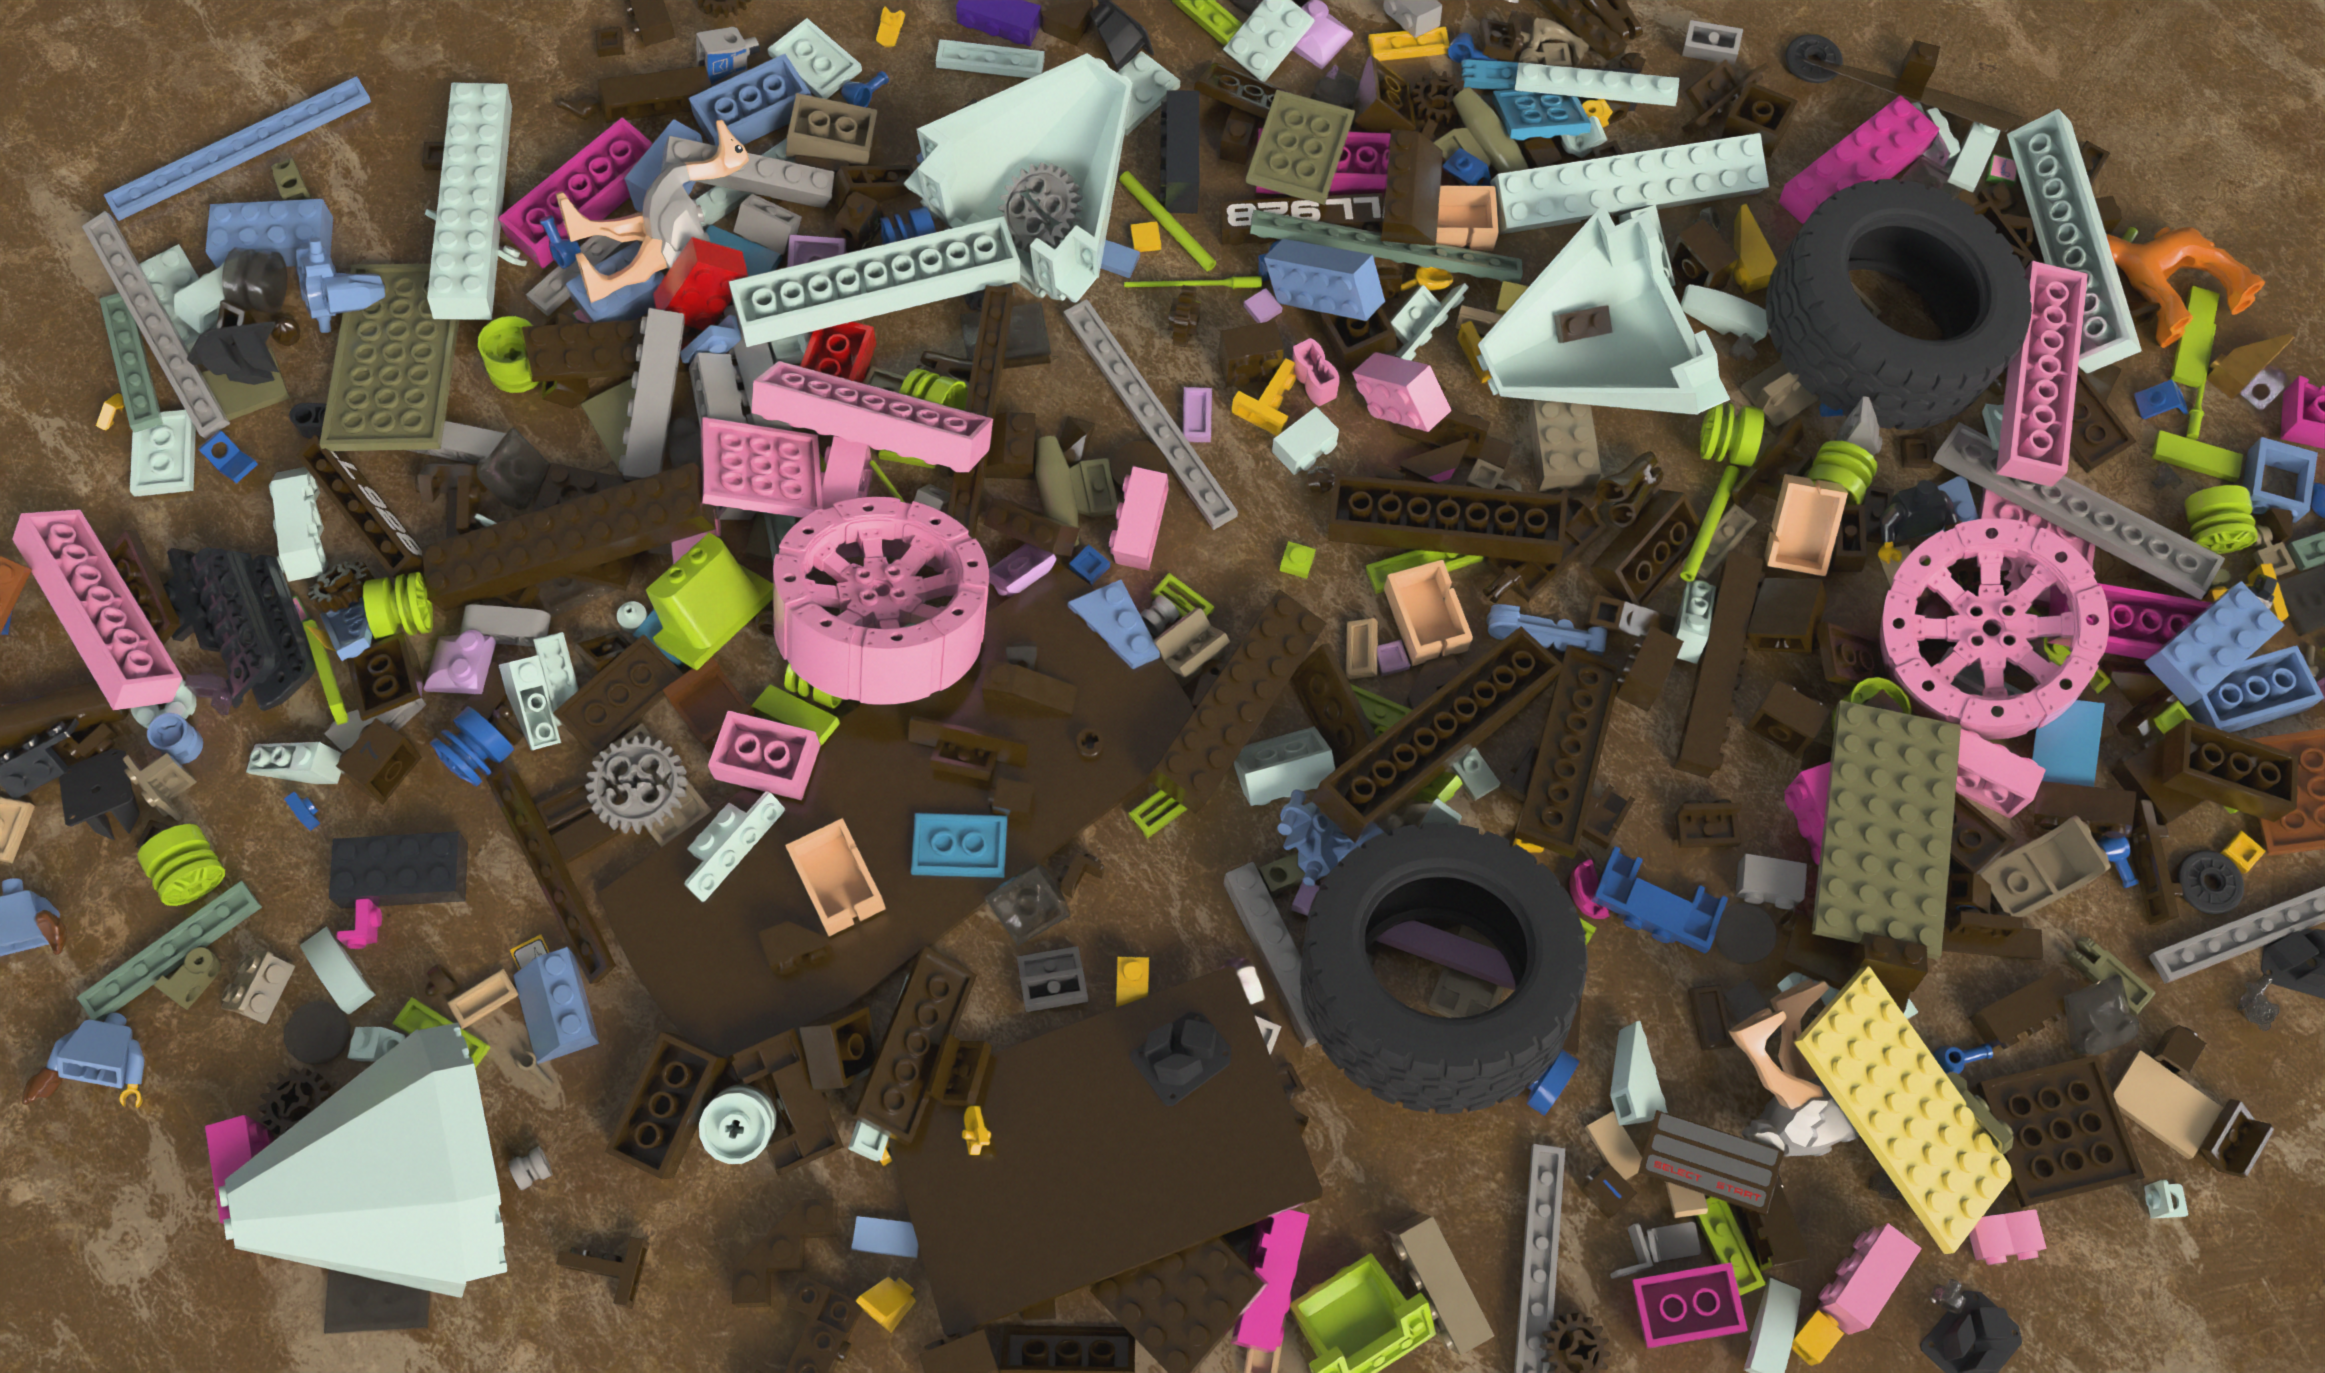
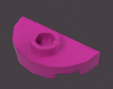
M1592 858L1577 864L1571 872L1569 881L1570 892L1575 904L1584 914L1593 919H1605L1609 917L1607 908L1591 901L1599 881Z

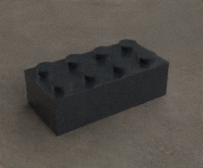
M1167 90L1166 101H1161L1160 202H1165V209L1169 213L1197 214L1200 183L1199 91Z
M459 832L334 838L329 899L340 909L356 908V900L370 899L377 907L465 902L468 842Z

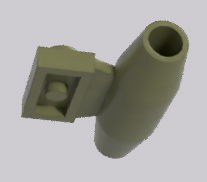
M1470 87L1459 92L1452 101L1465 128H1455L1434 142L1436 146L1443 150V163L1445 164L1459 148H1462L1486 163L1488 168L1491 164L1500 174L1529 169L1518 144L1514 139H1510L1507 129L1493 109ZM1455 178V180L1460 186H1467L1465 183Z
M1045 436L1035 441V475L1043 514L1079 528L1078 513L1089 517L1116 514L1118 503L1108 458L1080 461L1069 469L1056 437ZM1079 533L1074 547L1079 544Z

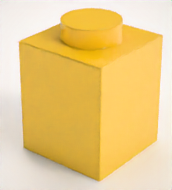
M1819 1310L1809 1313L1795 1329L1791 1349L1810 1366L1821 1363L1844 1333L1837 1327L1839 1325L1838 1322L1830 1314L1824 1311L1821 1313Z

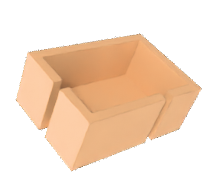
M1440 186L1436 243L1459 248L1469 246L1470 250L1493 251L1499 233L1495 186Z
M1784 475L1771 526L1774 532L1769 534L1764 553L1768 566L1826 576L1848 495L1843 484L1816 480L1814 485L1810 478Z
M1443 560L1387 575L1384 591L1412 666L1438 658L1439 653L1442 656L1468 651L1473 638L1454 588L1450 589L1452 582Z
M843 818L785 845L828 936L854 925L852 918L856 916L862 921L886 909L883 899L858 848H856Z

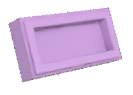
M1184 387L1183 435L1188 442H1211L1212 388Z

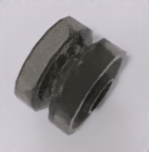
M234 247L229 251L222 274L225 300L246 310L254 308L259 312L276 313L281 309L285 301L288 282L287 267L283 256L279 252L265 250L256 252L254 249Z

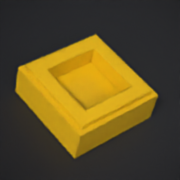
M1157 222L1130 225L1134 250L1140 252L1161 250Z
M2241 830L2236 833L2220 854L2229 858L2239 871L2245 874L2266 850Z

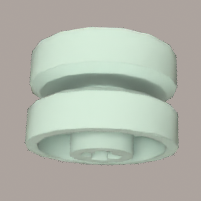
M733 1085L720 1091L704 1109L699 1122V1137L705 1150L715 1159L727 1164L745 1163L756 1158L772 1138L776 1128V1110L771 1099L762 1090L750 1085ZM734 1120L740 1121L739 1126H743V1127H738V1126H736V1124L734 1123Z

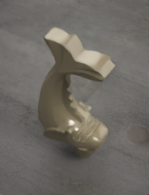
M1537 17L1528 33L1520 31L1521 35L1524 36L1523 43L1527 44V48L1537 50L1540 43L1549 39L1568 43L1572 47V60L1575 66L1580 63L1584 53L1590 48V45L1582 38L1575 36L1564 26L1546 18Z

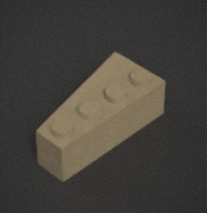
M1416 1211L1384 1229L1395 1253L1408 1272L1407 1275L1411 1284L1428 1301L1432 1319L1435 1320L1440 1329L1438 1336L1446 1350L1451 1349L1453 1352L1463 1355L1495 1336L1433 1216Z

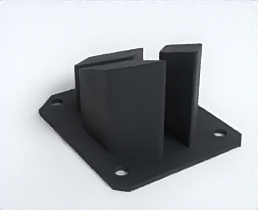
M1097 0L1099 4L1090 15L1101 38L1106 43V49L1118 71L1141 47L1149 54L1154 55L1147 30L1111 0Z
M271 321L211 329L198 337L186 359L192 365L203 364L214 375L226 374L230 381L252 385L274 381L275 379L271 371L279 373V370L265 342L274 329L275 323Z
M118 749L108 750L69 766L68 770L59 777L65 825L72 827L86 821L95 833L115 840L109 820L104 814L111 811L127 833L130 834L140 811L132 790L131 779L124 771L128 768L122 759L127 755L126 751Z
M2305 929L2296 931L2287 937L2264 945L2261 971L2268 982L2325 999V930ZM2313 958L2316 962L2315 967H2310L2306 960ZM2270 970L2272 974L2268 975L2266 971Z
M1188 1011L1173 1023L1170 1022L1150 1032L1147 1041L1131 1052L1130 1060L1166 1106H1174L1230 1065L1232 1048L1205 1014ZM1195 1016H1200V1020L1195 1021ZM1227 1051L1229 1053L1228 1056H1223V1052ZM1141 1052L1144 1053V1056L1142 1058L1138 1056V1054ZM1172 1093L1176 1095L1174 1099L1170 1098Z
M1964 1291L1922 1341L1921 1351L1945 1373H1998L2022 1344L2019 1326L2008 1317L2005 1308L1997 1307L1982 1292ZM1974 1294L1978 1296L1977 1301L1973 1299ZM2012 1330L2017 1331L2016 1336L2012 1335ZM1929 1342L1934 1343L1933 1348L1929 1347ZM1974 1344V1350L1969 1352V1348Z

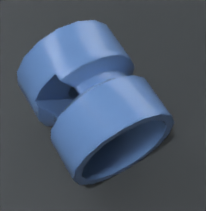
M165 713L156 717L150 723L147 730V738L150 744L161 752L162 755L168 753L179 764L193 761L202 751V736L178 714Z

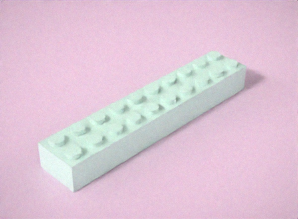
M451 83L427 295L433 319L492 320L501 229L498 217L502 215L512 114V104L507 84Z
M2057 109L2008 133L2007 136L2045 264L2088 274L2078 366L2085 373H2090L2142 351L2072 124L2061 110Z
M1760 133L1496 175L1490 181L1491 186H1495L1499 235L1581 222V220L1591 218L1603 203L1609 215L1620 216L1656 205V209H1664L1758 194L1769 187Z
M1003 216L729 281L745 344L746 347L984 290L986 285L1000 286L1020 281V259Z

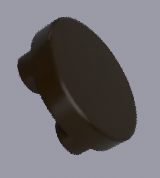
M1132 440L1122 444L1114 451L1110 460L1112 480L1122 494H1124L1122 490L1126 474L1131 475L1133 467L1165 474L1167 472V462L1162 451L1153 443L1144 440Z

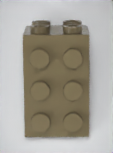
M2075 815L2042 837L1997 859L1980 877L1991 884V902L1998 912H2008L2011 916L2025 917L2084 887L2109 870L2111 866L2106 852L2097 845L2091 836L2088 825Z

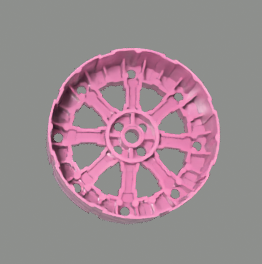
M863 497L833 503V507L826 510L820 508L801 519L788 531L779 545V554L775 555L773 566L774 636L777 647L784 660L787 659L791 664V669L803 680L823 692L845 700L853 699L867 704H897L919 700L930 696L931 693L938 690L942 691L965 675L980 653L981 642H983L989 586V567L984 551L976 538L972 539L968 535V530L958 521L935 508L913 501L912 504L900 502L899 498ZM883 555L898 559L888 564L886 557H883ZM864 557V566L862 567L855 563L850 564L845 558ZM924 564L933 567L936 572L943 573L922 579V576H915ZM815 569H819L820 571H825L838 583L837 586L815 584L814 580L806 579V575ZM954 595L946 607L940 606L936 608L923 604L930 599ZM821 606L839 608L844 610V612L834 616ZM910 622L916 624V625H911V626L904 627V626H906V625H907L908 623H910Z
M1989 518L1963 522L1946 532L1942 530L1920 544L1905 559L1893 578L1891 591L1888 590L1880 625V649L1885 671L1889 672L1892 682L1901 687L1907 695L1911 709L1916 714L1924 718L1959 724L1961 729L1973 731L1982 739H2005L2027 734L2029 730L2036 727L2040 729L2062 715L2077 700L2099 667L2097 663L2105 652L2109 633V614L2103 588L2101 585L2098 586L2094 578L2095 572L2086 559L2072 545L2042 527L2039 530L2027 526V522ZM1977 556L1978 567H1980L1978 595L1975 596L1968 590L1965 592L1951 578L1952 574L1948 571L1947 567L1955 564L1956 560L1960 558L1968 559ZM2003 556L2012 558L2018 556L2025 559V562L2035 566V568L2031 572L2030 578L2017 591L2013 590L2007 596H2004L2003 585H2000V566L2003 562ZM1927 558L1931 559L1930 565H1920ZM2054 584L2068 598L2067 604L2070 612L2061 613L2060 616L2037 617V615L2025 614L2031 607V603L2044 590L2047 591ZM1928 587L1934 593L1937 592L1951 606V610L1956 616H1949L1947 619H1930L1922 615H1916L1915 610L1918 602L1916 599ZM1976 607L1982 611V615L1978 617L1970 613ZM2004 608L2012 613V615H2004L2002 609ZM2088 615L2092 616L2093 625H2089L2086 622ZM1895 619H1902L1905 626L1902 629H1896L1893 626ZM1994 624L1998 627L1999 634L1989 636L1983 631V626ZM2006 636H2011L2014 638L2015 643L2008 646L2003 640ZM2052 636L2072 638L2069 648L2071 653L2067 655L2063 664L2058 666L2053 662L2048 663L2034 652L2033 647L2028 641L2036 640L2038 637ZM1973 637H1975V639L1977 640V642H1978L1979 644H1981V645H1980V646H1975V645H1973L1972 642H1971V639H1972ZM1925 638L1947 639L1949 642H1956L1957 645L1954 647L1952 654L1940 665L1937 663L1931 668L1925 658L1921 657L1917 641L1925 640ZM2008 661L2015 666H2020L2034 677V681L2038 686L2029 693L2008 696L2007 688H2004L2003 676L2006 662ZM1973 663H1978L1980 670L1983 671L1984 689L1982 690V696L1963 693L1960 689L1951 685L1954 677L1966 666L1969 667ZM2069 679L2072 682V687L2068 690L2062 689L2059 684L2061 680ZM1931 681L1934 684V689L1932 691H1925L1922 688V683ZM1994 706H2000L2004 712L2001 717L1992 715L1991 709Z

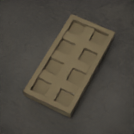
M640 724L622 737L625 738L628 744H632L634 736H637L642 744L647 736L651 738L653 746L657 742L643 724ZM622 738L614 743L617 748L622 747ZM608 747L603 752L610 754L612 751L611 748ZM598 754L592 760L602 762L603 758ZM651 765L646 770V773L651 774L656 781V785H653L656 793L647 797V803H652L658 799L659 791L656 786L659 784L664 789L672 791L667 780L663 782L657 775L656 771L659 765ZM621 767L615 773L618 784L613 785L611 783V785L626 802L628 796L622 795L618 785L622 784L618 780V776L624 775L628 767ZM689 781L688 785L680 787L685 790L687 796L677 797L682 807L671 808L674 818L664 815L662 817L664 826L659 825L655 821L652 823L653 830L651 832L648 830L660 847L667 844L712 811Z
M1461 925L1457 936L1498 950L1485 936L1466 925ZM1444 965L1427 1008L1448 1018L1480 1014L1497 1006L1504 987Z

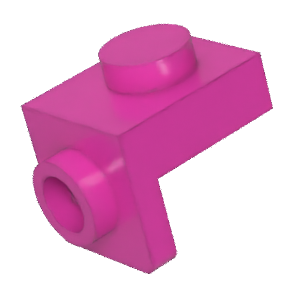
M370 899L356 900L355 930L337 932V939L350 949H362L366 947V944L377 943V929L382 924L380 908Z

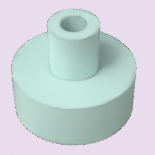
M635 601L624 603L617 611V620L621 628L629 633H634L648 617L645 607Z

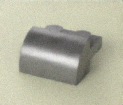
M1078 946L1017 957L1026 1012L1088 1002Z

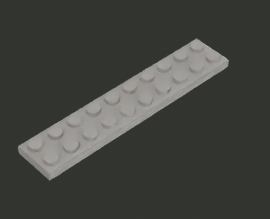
M1960 422L1955 426L1933 459L1934 462L1946 469H1950L1971 482L1977 483L1998 496H2002L2023 509L2029 510L2050 523L2056 524L2077 537L2083 538L2104 551L2127 561L2131 565L2200 600L2207 592L2225 560L2224 557L2066 476H2063L2053 487L1996 474L1998 451L1992 450L1991 439Z

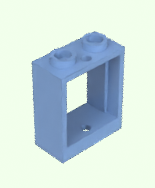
M2261 437L2248 449L2243 487L2247 488L2250 492L2252 512L2264 514L2270 508L2292 511L2294 523L2308 513L2311 505L2318 452ZM2264 465L2298 474L2295 500L2261 491Z

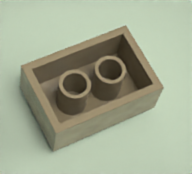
M796 93L787 135L786 156L795 158V155L846 161L850 163V166H868L877 110Z
M1545 400L1533 401L1528 415L1538 492L1563 491L1564 489L1568 491L1592 490L1597 485L1601 476V468L1591 405Z

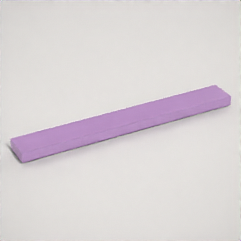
M1302 881L1292 904V910L1308 916L1311 903L1320 886H1307ZM1415 920L1396 925L1376 939L1378 942L1515 990L1513 975L1507 961L1500 951Z

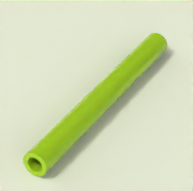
M1129 171L1124 172L1120 176L1119 181L1207 272L1212 270L1216 265V261Z
M1729 465L1724 471L1680 574L1681 578L1685 581L1692 582L1697 575L1740 473V470L1735 466Z

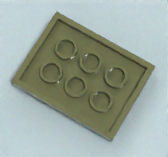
M1276 90L1246 176V183L1325 205L1355 111Z

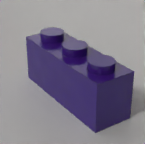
M959 0L956 5L958 24L1029 47L1042 23L1041 6L1024 0Z

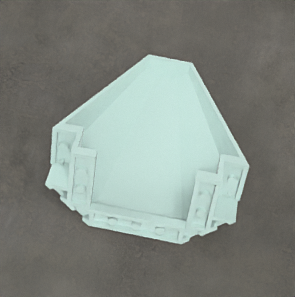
M1088 53L918 128L917 134L924 161L904 184L909 190L923 198L920 203L923 206H927L933 218L938 217L947 225L945 230L1004 215L1002 211L998 210V207L1005 205V201L1000 196L1008 195L1009 193L1005 185H1014L1012 176L1018 179L1021 178L1020 169L1029 173L1030 164L1039 168L1040 162L1047 166L1052 163L1058 168L1061 167L1067 171V174L1075 178L1074 183L1080 186L1076 193L1083 196V199L1077 202L1079 206L1083 207V210L1076 212L1075 215L1081 221L1073 222L1072 226L1074 228L1066 233L1065 239L1061 238L1059 240L1060 245L1058 247L1053 245L1050 247L1038 238L1030 245L1031 253L1015 247L1020 259V281L1016 283L1036 297L1043 298L1048 294L1051 299L1063 301L1067 297L1072 302H1077L1096 278H1099L1131 100L1132 83L1123 73H1116L1110 69L1102 59H1095ZM1029 188L1025 192L1019 193L1039 207V202L1032 199L1029 194L1030 192L1037 193ZM1060 204L1056 207L1055 212L1059 209ZM1041 209V214L1047 217L1051 222V225H1048L1046 223L1043 224L1047 225L1052 229L1054 228V226L1062 224L1054 218L1050 217L1049 215L1045 214V212Z
M1603 203L1478 343L1481 354L1476 357L1482 371L1488 370L1491 375L1487 382L1493 395L1499 393L1502 397L1696 415L1730 400L1719 377L1717 353L1706 331L1703 330L1694 334L1664 273L1659 235L1647 212L1615 226ZM1605 305L1609 306L1613 333L1558 343L1554 315Z
M459 1023L415 1030L226 1178L225 1186L218 1187L221 1207L229 1206L230 1218L223 1220L226 1240L234 1238L235 1249L460 1298L463 1296L466 1281L507 1272V1263L503 1246H505L503 1222L499 1213V1205H501L499 1186L475 1065L472 1057L469 1058L468 1046L464 1036H461Z

